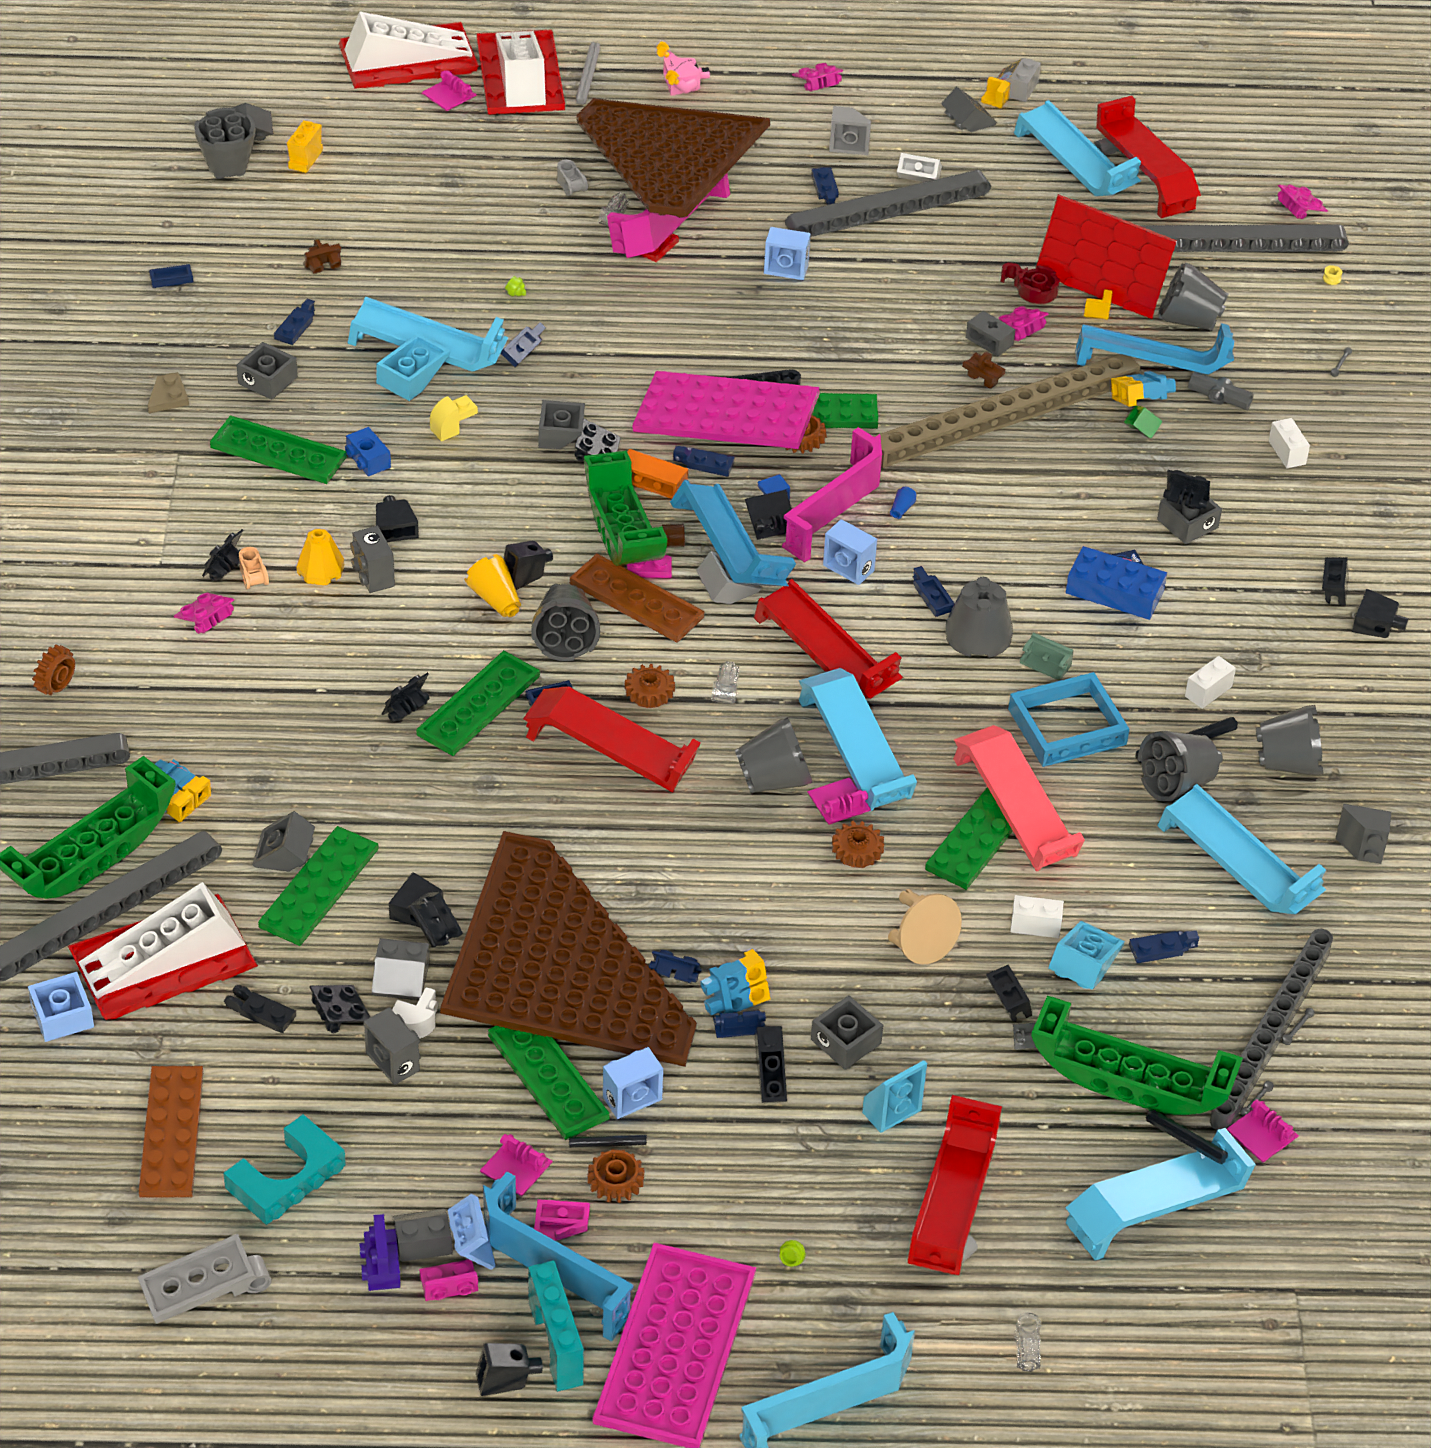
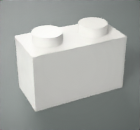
M901 153L897 174L902 179L928 182L939 179L942 164L938 159Z
M1288 418L1272 422L1269 442L1285 467L1292 468L1306 465L1310 445L1293 419Z
M1217 656L1188 677L1185 697L1203 709L1232 687L1236 668L1220 656Z
M1015 895L1011 933L1059 938L1064 901Z

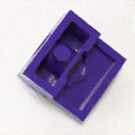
M384 1214L373 1215L374 1226H369V1231L364 1232V1242L359 1243L360 1259L366 1258V1264L361 1265L362 1281H368L369 1291L401 1288L396 1229L385 1230Z

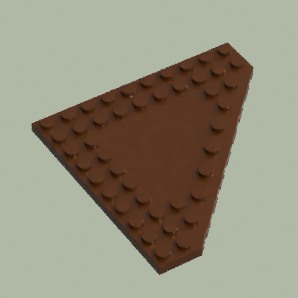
M593 98L576 115L579 126L650 213H657L662 216L673 215L678 218L687 217L771 125L770 118L596 98Z
M503 831L440 1006V1014L545 1037L548 1036L628 1055L634 1051H640L649 1047L658 1061L686 1067L697 1022L692 1016L689 1017L683 1010V1005L673 993H669L664 986V981L656 971L648 967L643 955L635 946L632 947L627 940L626 934L617 923L614 924L611 921L609 913L601 903L594 900L590 895L591 891L581 879L574 875L572 867L564 857H560L557 854L555 846L551 841Z

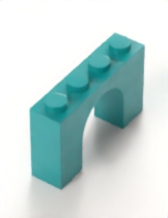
M304 1114L283 1128L285 1145L306 1163L297 1175L282 1180L271 1179L262 1175L244 1158L223 1173L225 1189L265 1225L279 1219L287 1209L294 1204L300 1203L307 1194L314 1189L320 1188L328 1178L340 1173L344 1166H346L345 1150Z
M555 1261L528 1266L529 1306L535 1325L545 1324L550 1351V1372L556 1391L559 1392L583 1386L584 1349Z

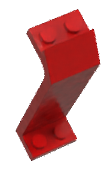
M1131 95L1097 104L1096 129L1128 159L1137 157L1141 161L1139 169L1155 183L1158 190L1157 215L1160 218H1165L1196 209V200L1198 196H1201L1193 169L1135 117L1136 99Z
M793 579L788 581L789 586H783L767 597H761L758 600L754 619L759 624L772 619L825 672L841 668L853 674L865 699L873 698L904 678L899 673L902 657L897 652H894L878 663Z
M569 686L543 689L523 718L527 722L526 727L529 728L526 738L534 742L545 725H551L672 793L689 766L693 763L701 742L692 739L688 746L684 744L682 748H679Z
M956 1095L951 1096L943 1140L912 1233L908 1264L957 1276L960 1275L966 1243L992 1160L1003 1106Z

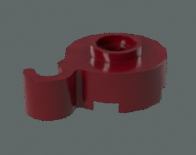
M1012 262L1005 263L1002 266L1000 282L1004 283L1007 278L1014 279V286L1017 288L1018 294L1027 302L1046 304L1057 298L1060 278L1058 279L1053 269L1038 265L1037 269L1028 270V267L1022 269L1018 264Z

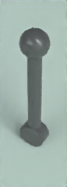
M1350 347L1344 349V354L1335 368L1331 369V376L1337 377L1339 375L1340 367L1346 357L1352 353Z
M1307 1008L1305 1015L1292 1031L1282 1037L1283 1044L1290 1045L1292 1037L1308 1018L1314 1016L1315 1012L1312 1008Z
M1270 1081L1264 1082L1260 1093L1247 1107H1243L1240 1110L1241 1115L1244 1117L1252 1109V1103L1255 1100H1260L1266 1092H1271L1274 1084Z

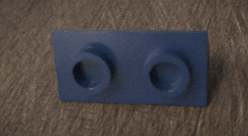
M660 950V952L652 951L655 961L650 962L649 968L651 970L654 969L658 975L670 978L672 970H676L674 980L688 984L692 982L697 983L699 973L695 972H702V968L695 958L684 956L683 958L675 957L672 952L667 950Z
M757 1009L756 1011L742 1012V1015H738V1012L719 1013V1015L713 1017L716 1038L755 1035L757 1027H765V1011L760 1012V1009Z

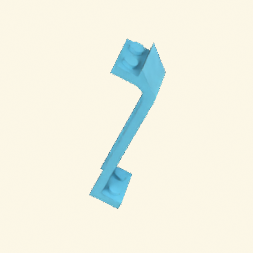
M1049 100L1044 105L1025 114L1019 113L1014 134L1020 138L1032 133L1094 196L1114 195L1141 181L1137 177L1141 164L1137 157L1115 166Z
M365 297L356 317L351 322L348 344L356 346L359 339L363 340L365 334L401 346L418 333L450 350V355L445 360L446 363L473 372L495 364L509 337L504 336L505 329L502 328L504 319L498 317L495 318L486 337L482 338Z
M838 668L799 680L802 687L799 697L801 706L805 707L816 704L858 790H865L867 792L868 799L865 801L871 811L876 807L904 798L911 799L917 780L914 774L906 777L903 775L854 675Z
M1198 784L1194 785L1192 790L1172 805L1165 807L1157 825L1163 832L1170 827L1176 828L1178 826L1271 912L1297 914L1326 890L1322 886L1324 882L1322 877L1326 871L1323 866L1318 864L1303 877H1299Z
M1226 1128L1219 1129L1211 1143L1228 1153V1158L1224 1164H1219L1197 1151L1094 1183L1065 1207L1070 1213L1065 1223L1096 1261L1104 1258L1113 1237L1125 1227L1244 1189L1256 1164Z
M894 1312L883 1316L880 1347L885 1356L741 1407L743 1429L739 1437L744 1447L768 1448L767 1438L898 1391L911 1361L915 1330L907 1332L904 1323L898 1321Z

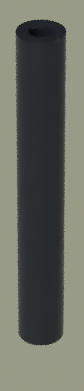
M647 1135L569 1137V1148L647 1145Z

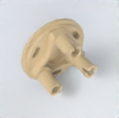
M905 889L906 892L903 890L900 893L899 900L910 908L905 913L899 930H891L888 939L891 943L900 947L903 954L912 962L917 964L934 963L949 953L959 937L962 924L960 909L955 901L946 895L935 893L919 896L912 892V890Z

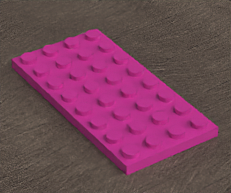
M656 371L633 422V432L799 449L820 391L819 387Z
M653 1243L593 1416V1424L685 1448H700L752 1288L756 1267Z

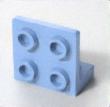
M470 1194L448 1209L449 1225L455 1240L454 1246L460 1256H464L492 1270L496 1265L479 1199L477 1196Z

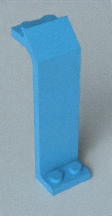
M1223 323L1220 325L1214 346L1208 351L1192 350L1082 324L1075 348L1077 365L1085 366L1086 360L1091 359L1093 348L1209 375L1235 360L1232 351L1235 340L1232 338L1233 333H1231L1229 325Z
M684 480L670 503L673 508L694 510L733 582L762 586H789L786 578L796 565L792 557L763 555L757 552L720 484H715L713 487L690 484L688 480Z
M506 1172L501 1179L495 1180L491 1189L483 1185L484 1219L491 1247L527 1267L555 1261L563 1287L603 1309V1319L601 1322L603 1325V1337L612 1342L626 1324L630 1312V1292L633 1289V1284L511 1217L510 1214L516 1208V1176Z

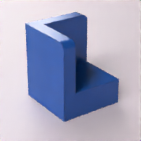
M780 474L758 481V487L763 494L786 490L790 501V486Z

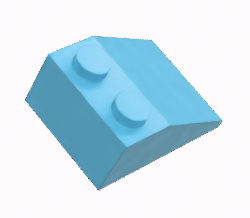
M417 333L376 364L377 384L410 401L425 389L450 355V350Z
M1080 921L1058 942L1048 969L1053 970L1059 977L1075 981L1082 988L1093 990L1102 980L1125 941Z
M925 1060L883 1082L864 1097L862 1113L880 1133L922 1111L927 1070Z

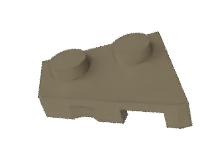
M178 372L157 376L147 405L148 413L189 405V399Z

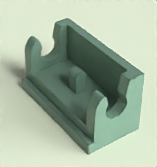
M1034 632L1022 649L1025 653L1020 659V664L1059 681L1072 666L1073 649Z

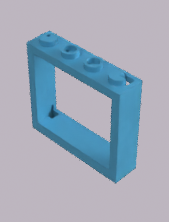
M1094 672L1010 694L1008 710L1042 767L1127 745L1130 729ZM1090 692L1110 727L1047 743L1027 708Z

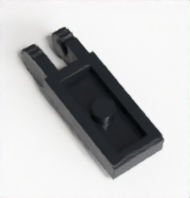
M235 985L232 990L236 997L228 995L224 999V1004L228 1008L279 1033H284L296 1017V1010L251 992L247 987Z

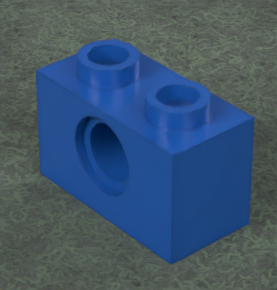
M369 427L346 435V454L354 459L357 467L363 470L368 477L391 468L390 450Z

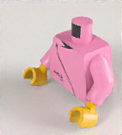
M661 41L657 45V55L660 57L664 56L663 75L670 95L687 94L691 91L699 90L700 79L710 78L709 67L698 68L694 58H680L671 51L667 52L669 50L668 44Z

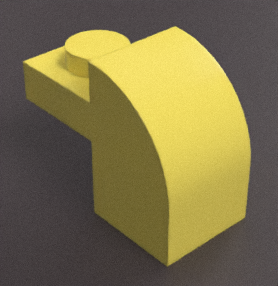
M467 395L453 401L447 396L440 400L433 408L430 415V430L440 441L460 434L459 421L478 414V407Z

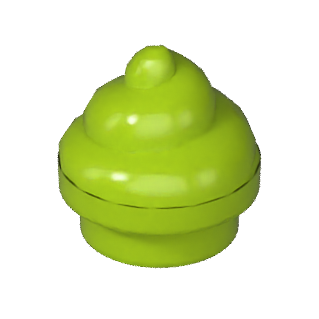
M513 276L505 286V290L508 291L507 294L511 297L525 296L526 289L523 279Z
M788 1240L780 1247L779 1257L786 1266H798L805 1260V1248L799 1241Z

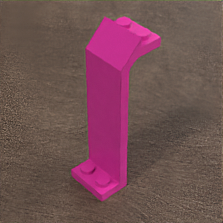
M726 174L695 209L684 218H678L673 215L662 216L657 213H650L647 209L635 215L611 212L607 216L613 252L626 254V257L630 258L655 251L709 196L727 198L730 195L728 175Z
M859 427L853 430L850 464L853 466L784 515V519L787 520L786 542L782 544V548L805 563L811 558L812 534L879 487L882 461L880 434L873 437Z

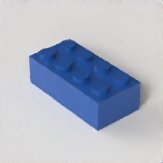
M1083 546L1068 574L1066 594L1150 620L1164 593L1167 572Z

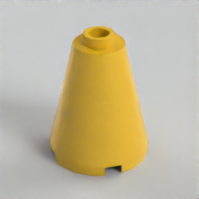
M494 554V558L489 560L487 557L480 559L467 571L469 576L464 579L467 586L501 616H515L519 612L521 603L505 560L498 554Z

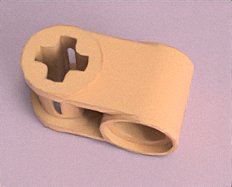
M254 547L242 548L239 552V563L246 590L254 585H269L265 565H263L259 551Z

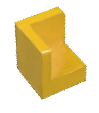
M989 77L987 91L982 96L981 102L1002 109L1009 99L1011 83Z
M1104 290L1103 300L1087 298L1084 317L1108 320L1112 291Z

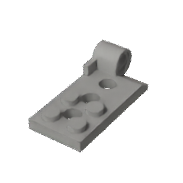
M238 1234L138 1276L156 1324L231 1291L234 1297L247 1291L249 1293L262 1292L272 1282L263 1258L259 1255L247 1257ZM229 1264L225 1271H216L219 1265ZM195 1275H204L201 1281L197 1283L190 1282ZM172 1285L179 1286L174 1293H165L168 1287Z

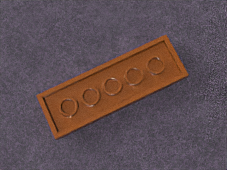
M598 553L570 577V585L582 589L585 593L676 643L704 618L703 610L624 567L614 565L611 560Z
M151 1066L139 1184L140 1198L193 1197L204 1074L203 1066Z

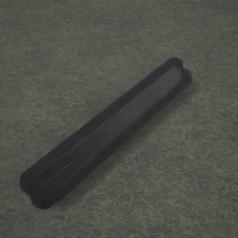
M1154 1109L1149 1110L1146 1116L1147 1122L1219 1164L1225 1163L1228 1158L1226 1151Z

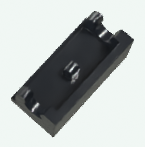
M1325 557L1322 591H1325V600L1330 604L1331 596H1337L1339 605L1346 606L1349 580L1348 557Z
M440 892L425 893L408 906L432 948L448 945L450 938H457L463 934L462 929Z
M1009 964L986 974L987 979L1013 1022L1017 1021L1016 1015L1020 1012H1023L1026 1018L1033 1016L1030 1000Z

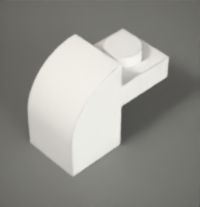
M426 987L417 1005L397 1000L392 1009L395 1014H399L403 1018L405 1025L410 1031L414 1030L417 1033L419 1039L429 1035L435 1028V1013L438 1008L435 990Z

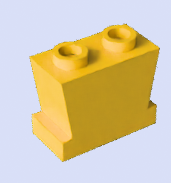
M303 120L288 140L289 169L307 173L322 153L321 124Z

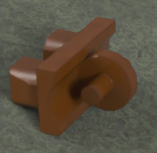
M319 239L314 240V247L308 248V252L304 253V267L310 268L313 274L321 273L324 268L323 264L327 262L331 269L341 267L340 244L329 246L328 243L322 244Z
M975 352L962 365L963 368L968 370L969 377L972 379H978L979 377L984 379V386L989 389L998 384L999 378L1005 374L1006 370L991 361L992 354L989 352H985L982 355Z

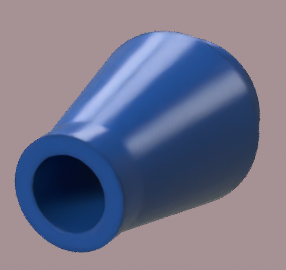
M904 486L897 490L892 509L890 510L891 516L900 519L916 502L917 494L912 488Z

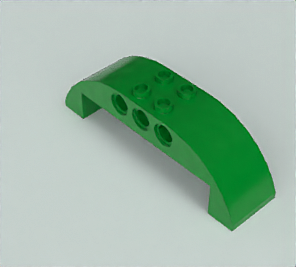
M627 451L584 456L587 488L594 520L613 564L620 566L663 559L667 549V536L662 527L652 528L632 485V465Z
M142 756L125 768L128 788L26 857L10 845L0 852V870L28 894L37 898H57L78 890L124 859L144 842L168 808L176 786L175 780L145 756Z
M1047 995L1032 1030L1031 1037L1045 1060L1072 1082L1114 1099L1145 1109H1154L1161 1113L1173 1115L1204 1113L1219 1107L1229 1099L1243 1057L1218 1050L1212 1068L1070 1023L1068 1021L1071 1003Z

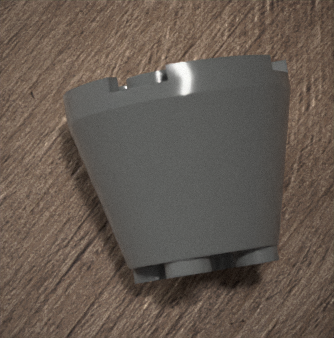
M217 108L206 112L205 117L199 121L196 120L194 128L195 137L209 170L218 179L245 175L256 133L254 119L249 114L244 115L236 112L235 108Z
M1186 262L1185 264L1182 263L1173 276L1166 296L1161 302L1158 318L1165 322L1212 331L1217 322L1216 317H1221L1226 306L1223 304L1226 302L1229 293L1221 289L1193 265Z
M982 576L978 577L977 580L967 583L961 589L945 626L946 640L954 650L971 657V654L987 655L990 658L1003 653L1010 646L1013 636V625L1006 597L1007 593L1000 585Z
M553 584L544 595L533 617L531 625L532 639L542 651V654L557 661H573L576 657L584 655L588 651L591 652L596 647L600 638V622L585 592L573 585Z
M1316 705L1298 708L1260 723V727H1256L1257 741L1262 742V750L1258 751L1260 766L1265 765V769L1306 775H1323V767L1318 765V761H1322L1323 758L1319 723L1316 718L1313 719L1312 715L1317 714Z
M788 717L778 720L744 745L735 749L750 793L803 787L813 783Z
M1158 731L1147 735L1141 743L1138 753V761H1142L1144 775L1141 780L1148 793L1156 800L1174 801L1192 790L1194 785L1198 784L1201 787L1213 781L1218 774L1223 756L1221 751L1217 750L1214 743L1206 735Z

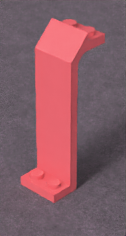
M992 725L954 739L957 745L953 758L956 765L960 766L971 761L974 762L1036 871L1052 863L1078 855L1085 839L1081 832L1074 835L1068 833L1009 731Z

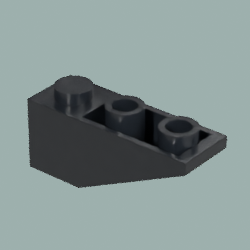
M782 1026L757 1027L754 1034L761 1102H787Z

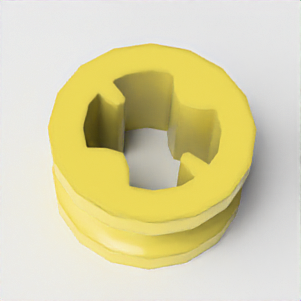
M1327 266L1324 269L1323 281L1330 285L1339 284L1343 273L1341 268L1338 266Z

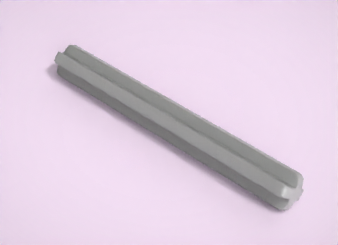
M598 42L590 43L576 94L577 104L584 105L587 101L600 51V44Z

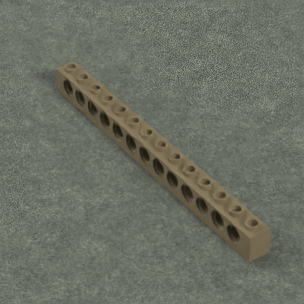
M1118 354L880 433L882 447L881 467L885 468L1111 392V378L1139 374L1140 366L1131 356Z

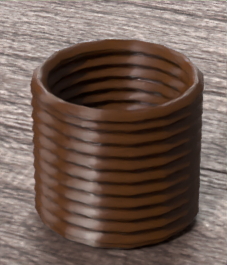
M662 524V528L667 536V548L684 547V524Z

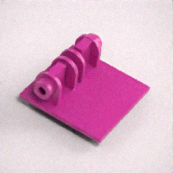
M819 63L815 65V68H801L798 70L799 72L792 74V76L805 79V90L812 92L819 90V88L823 89L824 87L838 85L842 81V77L838 73L843 72V70L836 68L834 65L829 66L827 63Z
M443 71L441 73L442 82L422 91L424 96L446 111L476 96L469 84L464 83L462 79L454 76L450 71Z
M1291 184L1287 186L1278 185L1281 189L1277 194L1278 200L1297 219H1304L1307 215V210L1328 212L1323 206V202L1311 194L1310 189L1301 186V188L1295 187Z
M1021 306L1015 308L1014 312L1002 315L998 319L1014 328V341H1020L1044 328L1047 323L1044 317L1049 315V313Z
M203 593L193 603L183 606L180 612L174 615V618L195 622L194 630L198 634L205 633L212 626H216L217 623L232 615L234 607L230 603L234 599L222 595Z
M850 777L807 791L828 825L871 811L865 801L868 799L867 792L865 790H858Z
M1255 1100L1251 1105L1253 1110L1228 1127L1227 1131L1264 1163L1298 1138L1299 1135L1293 1131V1126L1288 1125L1282 1120L1280 1115L1276 1116L1277 1113L1274 1110L1270 1111L1264 1101Z
M504 1134L500 1139V1143L503 1144L502 1147L481 1168L480 1172L494 1181L501 1179L506 1172L516 1176V1194L522 1197L553 1161L545 1157L544 1153L533 1150L532 1146H527L524 1141L516 1140L512 1134Z

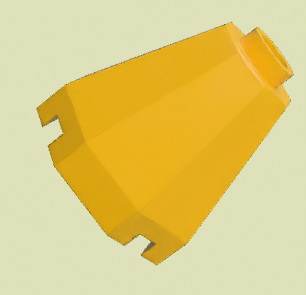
M314 529L308 532L296 566L297 574L299 576L302 575L307 584L325 586L331 583V579L336 577V580L341 578L344 569V558L332 536L325 529Z

